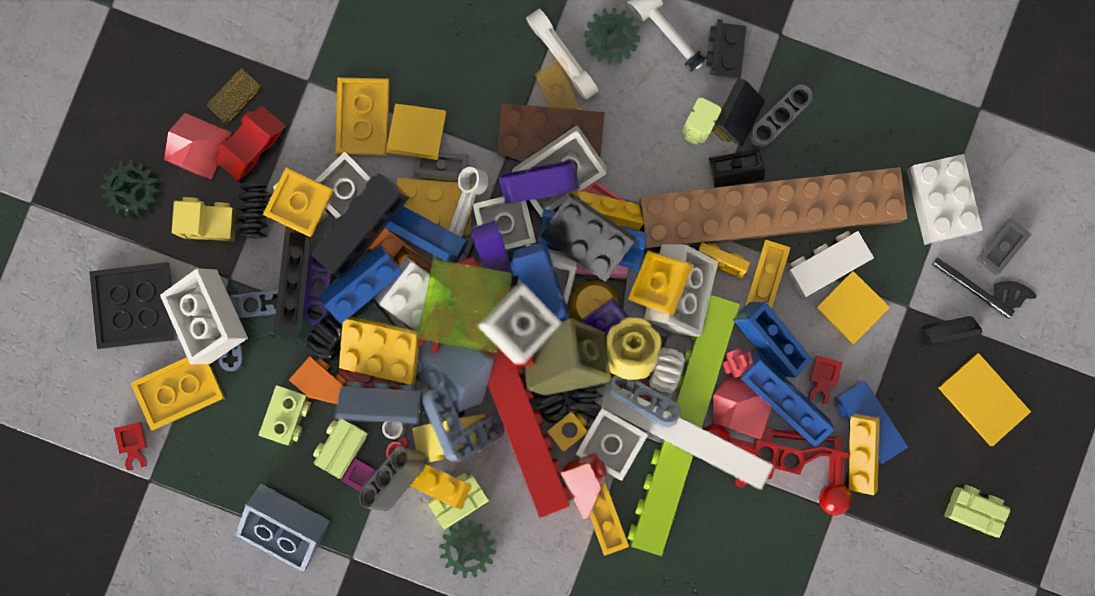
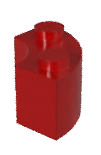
M263 106L254 112L252 110L248 111L241 120L242 125L230 139H224L217 148L219 153L215 162L237 181L244 177L259 162L258 159L261 153L273 146L286 126Z

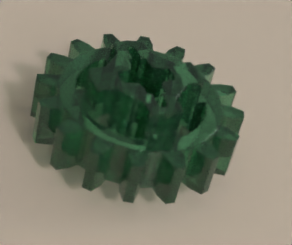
M613 8L610 14H608L606 9H603L601 17L596 13L593 15L594 23L591 21L587 22V27L590 30L584 31V37L590 39L585 42V47H592L590 51L591 56L599 55L598 62L606 58L608 65H611L612 59H616L617 63L621 64L623 56L628 60L631 58L629 50L636 52L637 46L633 42H639L640 36L634 35V33L639 31V26H632L634 17L626 19L625 10L619 15L616 8ZM606 21H614L607 25L603 24ZM623 25L626 27L629 33V38H627V36L623 34ZM617 28L616 38H613L607 45L608 35H611ZM595 35L601 39V47L597 45ZM616 48L621 49L618 52H610L611 50Z
M133 160L129 161L128 166L120 161L119 169L111 166V176L106 174L103 176L108 180L107 184H101V188L107 190V193L101 195L102 198L110 200L106 206L110 209L115 207L114 212L119 215L124 211L126 217H131L132 212L137 216H141V209L149 212V202H157L153 198V194L160 192V190L153 186L159 183L156 178H150L154 172L150 169L145 171L146 165L142 163L136 167V162ZM131 172L140 174L143 179H134ZM129 184L135 186L131 189V194L126 192L129 189ZM126 198L129 206L122 205L117 199Z
M473 520L469 521L468 526H464V523L459 521L458 529L451 525L449 529L452 534L444 533L442 537L447 542L439 545V548L445 549V553L440 555V558L448 559L445 568L453 566L454 575L459 571H463V578L467 577L468 572H472V575L477 577L478 569L485 573L487 568L484 564H493L494 561L489 555L496 554L497 551L490 546L496 543L495 539H488L491 530L483 532V524L480 523L477 527H474ZM464 531L472 532L469 537L463 539L456 536ZM479 537H481L485 543L486 552L479 548ZM474 538L472 549L475 553L470 552L462 559L464 548L461 545H467ZM451 546L457 551L458 558L456 561L452 557ZM472 559L480 561L474 566H464L466 561Z

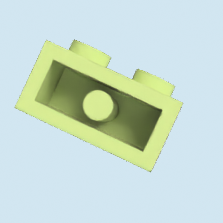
M276 385L259 436L288 446L293 445L294 441L298 442L303 427L299 426L302 416L307 417L311 407V402L308 401L309 397L303 393Z

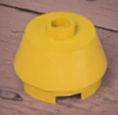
M600 280L583 282L574 289L570 296V316L572 319L580 321L612 297L620 305L619 296L615 289L606 282Z

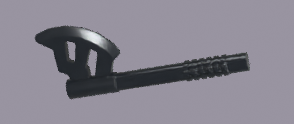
M938 257L932 263L933 266L946 274V276H949L956 283L965 287L1007 319H1010L1015 311L1013 309L1020 308L1026 299H1035L1037 297L1030 288L1014 281H1003L994 284L995 294L992 296ZM1008 290L1007 300L1003 303L1004 291ZM1016 291H1020L1018 299L1014 300Z

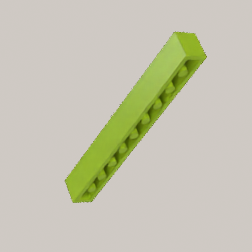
M710 295L701 337L690 336V339H693L694 342L691 350L686 349L684 354V364H686V367L676 387L678 389L676 399L671 398L680 408L679 418L701 429L735 323L733 319L737 316L740 307L738 303ZM664 439L660 449L655 448L651 463L655 464L652 475L647 474L643 489H646L647 492L644 500L639 499L635 511V514L639 515L637 524H631L627 539L631 540V547L659 556L663 554L693 458V454Z

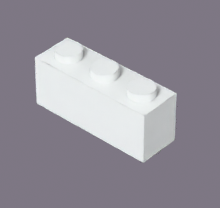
M848 230L836 237L837 243L831 247L824 244L813 250L815 256L806 260L803 256L791 263L792 269L787 271V274L802 299L874 258L858 231L851 235Z

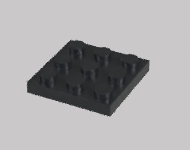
M170 263L89 271L97 349L177 340V332L160 296L172 287Z

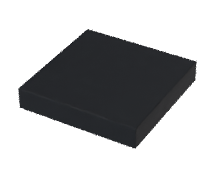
M738 77L716 121V125L735 144L743 146L765 100L747 80Z

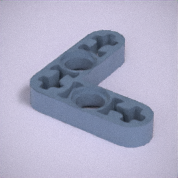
M278 290L229 296L239 320L276 314L275 305H265L267 311H263L264 303L261 296H265V301L274 300L275 295H278ZM248 298H255L258 301L256 311L247 312L245 310L244 303ZM242 343L237 345V349H232V355L238 357V361L233 364L234 367H231L229 363H225V358H229V351L218 358L219 364L224 370L234 372L243 366L244 352Z
M618 375L613 376L610 382V394L614 399L661 426L671 427L678 422L680 408L674 401L642 384L641 378L631 380ZM622 383H625L626 389L621 390V392L618 391L617 385L620 386ZM633 389H636L633 399H630V393H633ZM640 395H648L652 403L648 406H642L638 403L637 398ZM656 402H659V408L656 409V412H653ZM668 409L672 410V416L663 417L664 412Z
M436 387L425 391L423 395L425 410L443 453L449 461L465 460L503 435L504 425L499 416L492 415L481 418L463 429L447 390L443 387ZM444 418H447L450 423L449 431H446L443 426ZM492 426L493 428L490 430V432L486 433L485 429H488ZM472 432H475L478 438L476 445L471 440ZM459 444L464 446L457 451L455 450Z

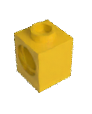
M570 412L547 432L564 452L588 433L585 429L588 423L580 413L574 415ZM572 422L576 425L577 433L574 437L567 438L562 434V427L565 423Z

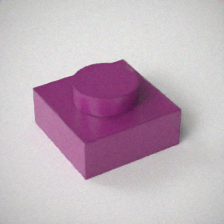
M355 457L341 481L361 491L377 470Z

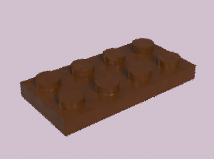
M501 103L497 155L529 158L578 125L598 156L601 157L605 112Z

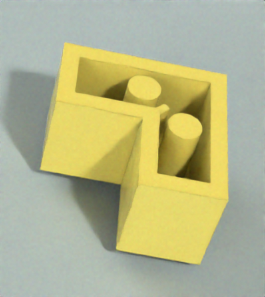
M183 197L182 201H174L172 233L184 239L235 242L237 210L231 208L229 203L215 202L214 206H205L204 202L199 201L198 198Z
M485 414L459 418L463 429L481 418H484ZM443 421L445 430L449 431V421ZM432 424L412 428L417 451L423 452L425 457L429 458V462L445 459ZM472 432L471 440L476 445L478 438L475 432ZM459 444L455 450L457 451L464 446Z

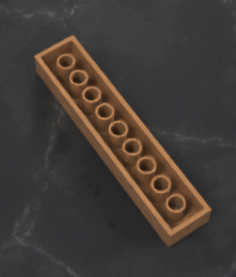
M901 167L641 196L639 199L644 221L642 230L647 233L645 251L659 250L662 244L695 246L701 245L702 242L713 244L901 223L907 219Z

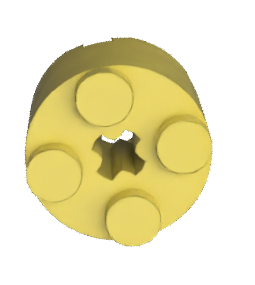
M626 318L610 329L607 337L606 352L611 373L625 379L634 380L647 378L654 370L658 361L661 339L658 332L656 333L649 322L640 318Z

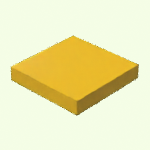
M395 103L386 148L387 153L438 160L446 111Z
M286 167L263 215L312 238L335 190Z
M647 251L628 300L673 316L693 265Z
M851 271L816 307L851 344H855L890 308L854 271Z

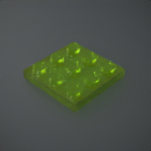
M433 259L417 338L497 353L498 346L478 325L509 293L512 273Z

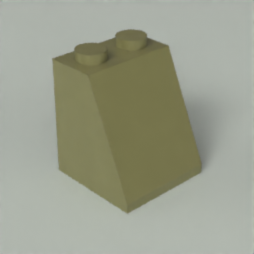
M571 318L565 320L533 353L535 365L525 367L527 389L545 396L607 383L611 381L606 352L605 332Z

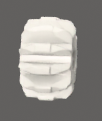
M663 347L660 349L657 364L650 374L649 382L651 388L670 394L675 391L684 366L685 359L683 353L671 348Z

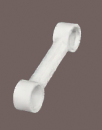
M537 9L527 16L526 19L536 35L543 40L570 77L581 97L586 101L599 92L592 78L586 71H583L554 31L552 24L543 11Z
M466 167L458 177V185L462 193L449 231L462 237L476 195L482 194L488 186L486 172L473 167ZM476 173L477 181L471 189L470 179ZM433 255V260L437 266L446 268L453 265Z

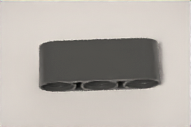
M802 84L793 87L756 123L750 132L752 144L763 148L777 138L811 103L813 98L811 89ZM801 93L805 97V103H796L793 99V94ZM783 111L787 115V121H778L775 118V112ZM761 128L767 130L769 139L761 140L758 138L757 130Z
M397 447L360 491V504L364 508L384 512L390 510L425 468L426 457L424 453L409 448Z

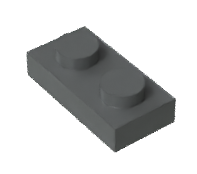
M439 152L438 160L416 157L414 178L458 182L461 171L468 167L469 157L464 154Z
M1010 218L976 259L995 275H999L1031 234Z

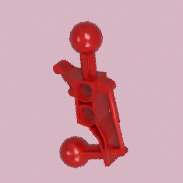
M711 424L703 428V430L758 458L760 449L765 446L771 450V457L765 462L773 465V468L767 480L772 478L774 469L800 475L806 463L820 456H828V484L820 491L819 505L823 511L833 516L842 515L850 508L852 503L851 492L844 485L845 458H850V453L842 452V437L828 436L823 440L833 442V449L817 446L816 448L810 447L797 450L771 442L773 437L806 441L807 439L799 432L766 428L762 440L756 438L754 443L730 437L729 432L717 424ZM789 453H793L797 459L795 466L788 468L784 462L785 456ZM739 478L735 479L737 487L743 488L749 484Z

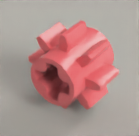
M742 347L726 353L724 355L726 361L722 362L725 374L732 372L734 378L739 377L753 363L751 351L744 353Z

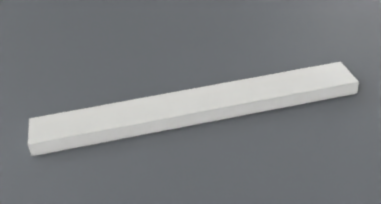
M610 382L604 383L605 387L597 388V391L603 394V398H597L595 402L602 405V408L762 490L773 465L681 418L671 427L657 424L614 399L610 394ZM617 386V390L621 392L623 389ZM630 393V399H633L634 394ZM640 397L637 398L638 403L642 406L651 404ZM655 406L653 412H656V409L659 407ZM668 411L663 413V417L667 418L669 415L672 416V414Z

